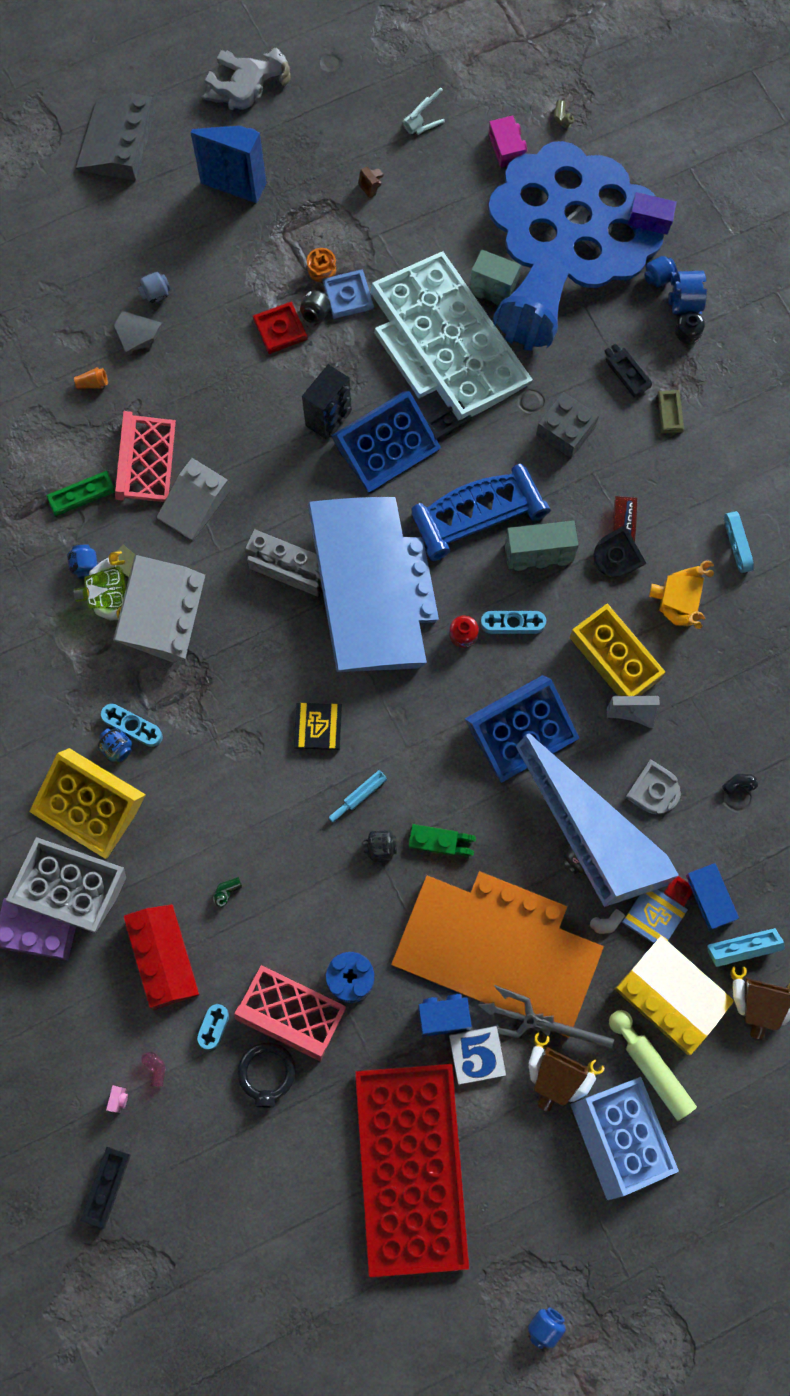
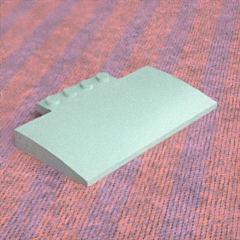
M443 251L372 283L370 293L390 321L375 328L374 333L418 399L437 390L446 405L453 408L452 412L456 418L461 420L468 415L473 417L532 383L533 379ZM458 401H461L465 409L461 407Z

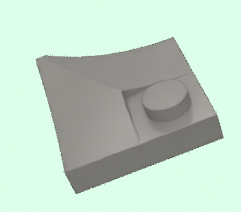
M613 696L607 707V718L631 720L648 728H653L656 712L660 705L659 696Z

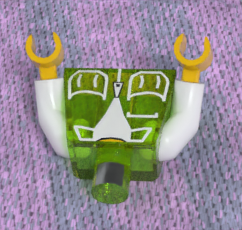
M121 551L110 553L108 558L101 561L90 571L89 576L85 577L86 587L74 589L76 602L88 601L89 608L94 610L96 615L110 621L119 619L126 591L123 568L116 566L125 564V560H118V556L122 554Z

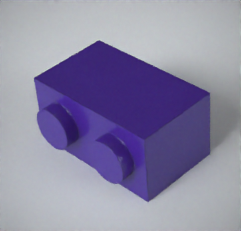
M636 192L631 204L627 225L668 235L674 219L676 202Z

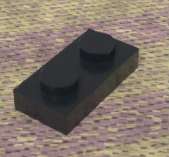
M458 401L461 407L465 409L461 401ZM450 406L428 419L427 423L436 440L439 441L470 422L472 416L468 415L458 420L452 412L453 408Z

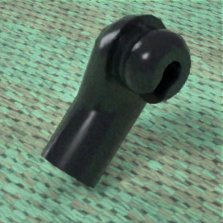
M736 774L722 785V788L727 794H731L739 786H746L748 790L752 791L758 787V782L756 781L757 778L752 774Z

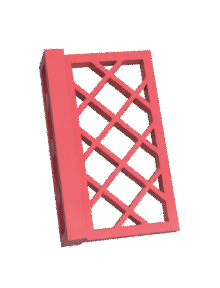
M123 411L115 500L124 501V498L165 502L170 488L176 420L134 416L132 412ZM136 423H144L150 429L141 435L136 429ZM160 426L171 427L170 433L164 437L156 429ZM153 432L159 438V441L151 446L145 437ZM142 441L148 449L139 455L134 449V445ZM163 443L168 448V453L161 457L154 449ZM152 452L158 460L149 466L143 457ZM140 461L146 469L137 475L132 469V465ZM161 463L167 469V472L159 477L153 468ZM150 472L156 480L147 486L141 477ZM135 481H138L144 488L139 493L129 492L130 485ZM160 483L165 489V494L156 495L152 492L151 488Z
M261 965L234 1016L235 1020L321 1062L325 1050L346 1010V1006ZM263 973L272 977L274 986L261 989L259 980ZM287 985L293 987L296 996L283 1000L279 988ZM276 989L280 1001L267 1005L263 993ZM261 996L264 1007L253 1009L246 1006L251 997ZM307 996L315 998L317 1007L304 1011L301 998ZM298 1000L301 1012L288 1016L284 1004ZM281 1005L285 1017L278 1020L271 1018L268 1009ZM332 1006L339 1010L336 1018L328 1021L325 1020L322 1009ZM319 1010L323 1022L309 1026L306 1014ZM303 1016L307 1028L298 1031L293 1029L290 1020ZM324 1026L327 1036L322 1043L314 1039L311 1030Z

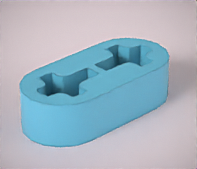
M220 1004L212 1005L206 1013L197 1038L199 1045L204 1049L212 1050L220 1043L229 1020V1012L224 1006ZM222 1009L223 1020L218 1019L216 1026H213L215 1018L211 1016L212 1012ZM211 1028H213L212 1037L215 1038V1041L205 1045L206 1041L203 1039L204 1034L208 1035Z

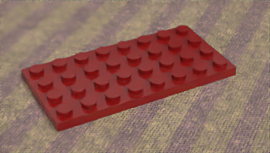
M452 1064L355 1071L369 1277L468 1270L469 1259Z

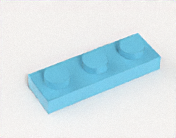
M775 928L707 945L708 953L716 967L785 950L784 941Z

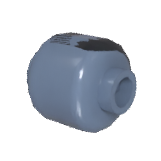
M158 272L142 277L140 279L141 286L138 287L141 298L147 299L151 304L167 298L168 291L171 290L165 275H161Z

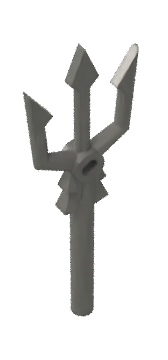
M496 985L494 986L504 999L511 997L525 1003V1015L496 1007L495 1003L478 1005L490 1015L498 1013L524 1021L517 1031L500 1028L499 1024L494 1025L497 1026L498 1034L519 1038L529 1028H533L537 1032L541 1030L547 1036L553 1031L608 1048L613 1046L614 1039L554 1022V1015L543 1017V1014H535L530 998Z

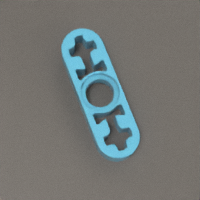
M737 511L726 513L724 515V523L740 573L753 571L754 562L740 515Z
M488 611L481 619V628L489 634H537L542 632L546 625V617L539 611ZM501 617H504L503 627H500L501 623H494L493 627H489V623H485L488 622L489 618H493L494 622H500ZM515 617L519 620L520 625L512 628L507 624V620ZM523 617H526V622H532L533 618H537L538 622L542 623H539L538 627H534V623H526V627H523Z
M108 704L102 709L101 717L108 726L114 729H121L127 736L149 747H155L161 743L163 738L162 732L156 725L116 704ZM115 710L116 715L122 718L120 726H118L120 724L118 719L112 717L109 720L108 712L113 713ZM129 720H136L138 727L134 731H128L126 723ZM143 725H146L144 727L146 732L152 733L155 731L156 739L151 738L148 741L147 735L142 733Z

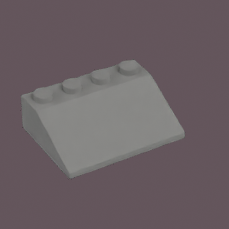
M138 555L134 556L113 640L170 662L185 659L205 574L184 566Z
M36 837L7 896L6 902L96 933L118 898L126 880L125 870L121 866Z

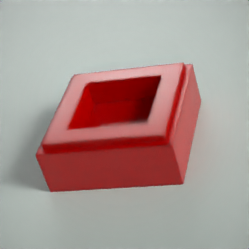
M679 876L663 892V894L683 907L693 893L689 883Z

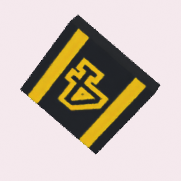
M296 703L294 749L340 750L342 704Z

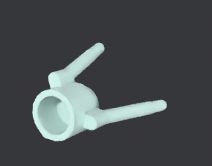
M439 88L430 98L427 97L409 116L402 120L405 129L410 134L416 132L419 135L423 131L445 122L444 119L422 126L424 120L420 115L443 91L442 88Z

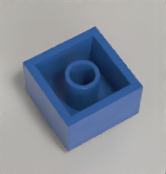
M461 994L449 995L445 1001H438L437 997L423 999V1004H419L418 1011L422 1037L470 1031L472 1027L468 998H462Z

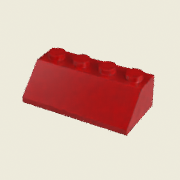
M173 904L146 908L124 915L149 1007L156 1010L200 995Z

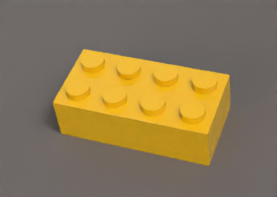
M608 603L572 629L569 638L618 696H641L662 680L666 673Z

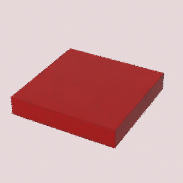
M292 301L253 315V321L268 354L308 340Z

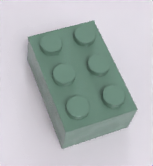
M575 521L508 528L505 539L508 569L520 571L532 566L545 568L549 564L564 566L574 562L579 546Z

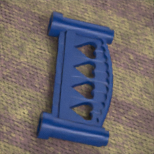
M523 464L515 465L511 469L512 473L509 475L488 477L463 485L447 493L429 507L424 506L422 503L412 507V516L428 549L426 552L431 561L442 559L450 553L448 543L526 512L533 521L539 520L550 513L551 509L547 501H543L527 468ZM508 485L512 486L514 489L512 502L499 496L496 491L504 489ZM488 493L494 496L492 510L479 504L476 499L484 497ZM467 501L474 504L472 518L459 512L456 507L464 505ZM451 509L454 512L452 525L449 526L437 519L436 515Z

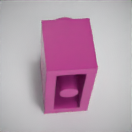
M513 116L489 121L488 135L500 168L508 166L513 159L527 152L526 142L521 139L520 125L515 122Z

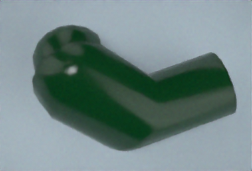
M239 877L222 882L217 886L213 901L218 907H224L227 904L232 891L242 888Z

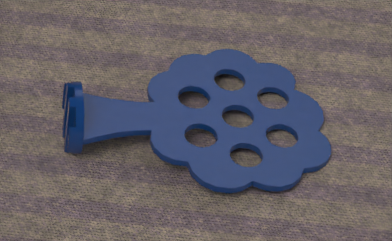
M563 141L551 142L543 146L537 154H524L513 159L505 172V184L497 187L491 194L488 205L490 219L499 229L507 233L505 242L507 253L515 262L531 268L522 284L509 297L500 302L493 316L494 326L498 324L499 328L506 334L505 340L512 344L513 341L525 345L524 350L532 351L533 347L547 345L546 348H548L552 344L558 331V306L567 277L574 283L586 288L605 286L611 280H628L639 275L645 266L646 259L656 255L662 247L664 234L633 226L630 227L634 231L635 237L629 242L616 241L609 235L608 227L611 224L628 223L631 204L636 192L655 196L648 188L630 184L626 170L612 158L602 155L586 156L574 144ZM569 170L580 177L581 185L575 189H566L557 184L554 176L557 172ZM535 187L541 189L546 194L548 200L541 206H531L522 200L520 193L525 188ZM605 188L617 189L624 195L625 203L619 207L607 206L599 199L598 193ZM571 205L583 206L590 212L591 220L585 224L572 223L566 218L564 210ZM538 222L547 223L555 229L556 237L549 242L537 241L529 232L530 226ZM582 240L592 241L600 248L601 255L595 260H585L577 256L573 247Z

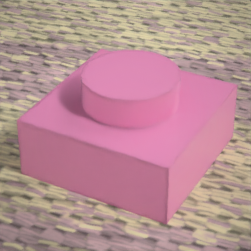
M112 1086L107 1111L120 1113L121 1108H125L128 1094H125L126 1088Z

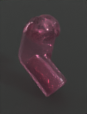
M154 1052L144 1053L141 1062L153 1072L151 1085L163 1086L166 1068L164 1061Z

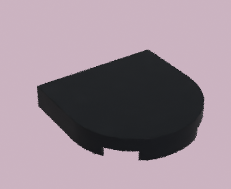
M625 525L604 536L594 549L595 565L601 573L608 577H623L647 564Z

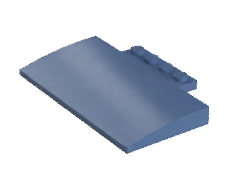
M395 497L347 498L309 502L308 509L336 671L420 669L427 661L419 623H436L439 620L423 537L403 538Z

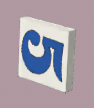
M497 1026L449 1035L458 1084L506 1075Z

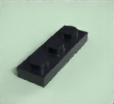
M106 1147L80 1221L103 1229L106 1227L131 1154Z

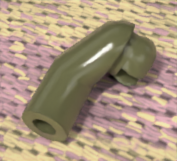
M558 100L555 105L554 119L563 128H569L574 123L573 115L569 117L570 114H565L566 103L563 100Z

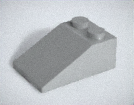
M191 458L175 481L157 515V519L193 541L231 491L228 480L194 458Z

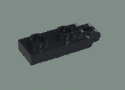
M617 344L611 346V349L607 348L604 350L605 355L608 357L606 358L607 364L634 398L652 387L653 383L625 348L620 349Z

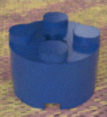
M704 271L672 272L670 282L673 285V289L668 295L669 305H672V313L682 315L691 311L702 314L701 311L705 310L707 289H704L702 282H706Z
M345 952L333 958L327 968V985L331 993L340 1001L345 1003L359 1002L367 997L373 989L375 981L373 967L369 960L359 953ZM349 972H353L354 976L357 977V979L352 980V983H348L347 979L344 978V976H348Z

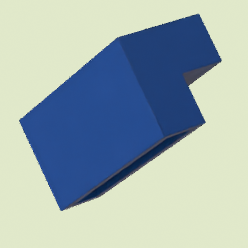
M715 863L686 875L709 931L731 924L739 919Z

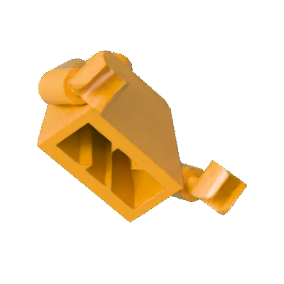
M706 560L700 566L687 568L667 576L664 586L651 584L649 597L661 599L659 611L664 613V616L674 625L691 626L693 624L697 629L702 628L703 625L698 620H705L706 618L698 611L704 577L701 576L704 574L707 577H712L714 572L706 570L708 567H713L714 564Z

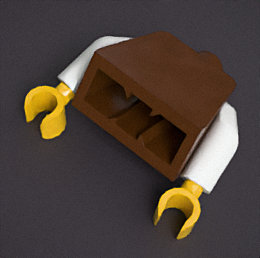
M734 966L730 975L734 980L733 998L738 1013L743 1015L746 1023L752 1024L750 1036L763 1040L767 1028L779 1030L781 1025H786L790 1021V983L787 988L749 978H746L744 981L743 978L747 972L746 968H742V975H737Z
M537 1033L534 1038L536 1046L533 1047L528 1063L530 1080L535 1084L534 1091L541 1094L537 1103L538 1107L549 1112L554 1102L565 1106L568 1101L575 1102L586 1096L596 1081L595 1076L604 1071V1066L602 1065L598 1071H595L593 1064L596 1060H593L585 1067L546 1047L549 1042V1036H547L545 1043H540L537 1039L539 1033Z

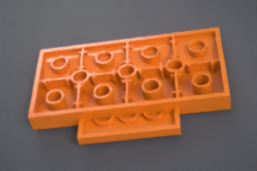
M480 871L471 893L427 875L391 965L482 1003H495L496 1007L525 1015V1003L511 997L504 999L494 985L530 998L535 1014H543V1017L554 1015V1022L574 1027L604 946L559 929L567 906Z

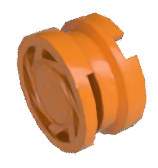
M317 248L309 253L307 256V270L311 279L316 282H322V279L335 276L337 270L336 259L332 251L326 248Z

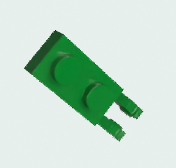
M412 824L409 848L452 856L455 854L473 856V850L456 847L457 840L468 843L476 842V837L470 834L458 833V831Z

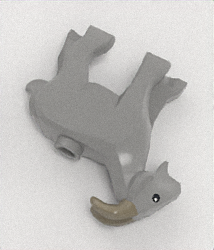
M273 48L270 53L263 54V57L269 60L268 62L252 58H236L230 51L227 50L225 52L221 50L217 57V63L231 68L235 72L230 82H221L210 71L205 79V84H208L207 90L202 97L208 101L228 103V107L231 110L234 108L246 109L252 106L256 97L260 98L263 92L262 85L268 78L281 75V79H283L282 86L287 85L291 78L289 64L285 56L277 48Z

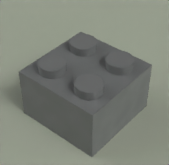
M563 392L538 423L536 435L572 458L595 429L599 415Z

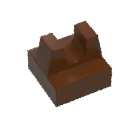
M367 166L360 170L358 184L370 198L376 195L377 188L382 183L379 179L384 174L379 168L371 171Z

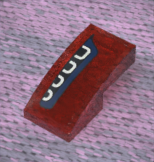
M615 496L613 531L625 525L635 542L637 498Z

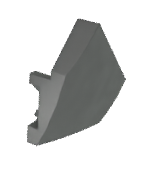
M124 311L121 312L114 325L115 339L120 342L126 356L131 355L132 351L141 348L151 350V343L155 341L162 330L161 322Z

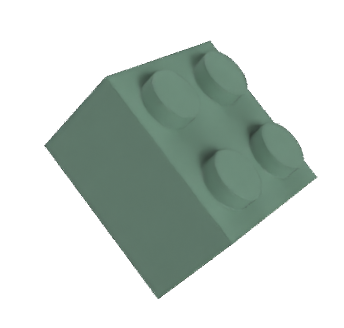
M481 250L471 271L470 291L474 296L485 298L499 306L502 300L509 297L518 288L521 265Z

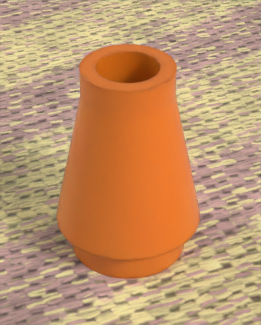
M96 367L84 374L75 376L74 383L77 389H103V386L108 385V379L105 370Z

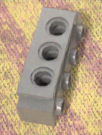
M254 529L245 548L249 569L318 597L320 593L319 587L322 588L317 555Z

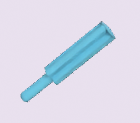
M378 770L344 799L345 803L329 816V820L334 822L349 808L353 810L387 781L386 776Z

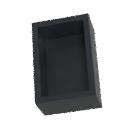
M329 364L326 365L302 395L305 426L324 439H327L330 434L333 435L337 431L340 421L343 418L346 419L352 411L350 378Z

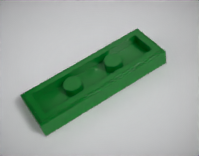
M106 470L46 496L56 517L112 494L116 490Z

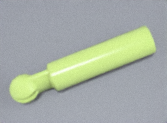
M617 1010L609 1018L610 1028L615 1033L624 1036L628 1042L626 1050L676 1120H681L697 1108L696 1104L645 1035H637L632 1028L633 1020L631 1015L627 1011Z

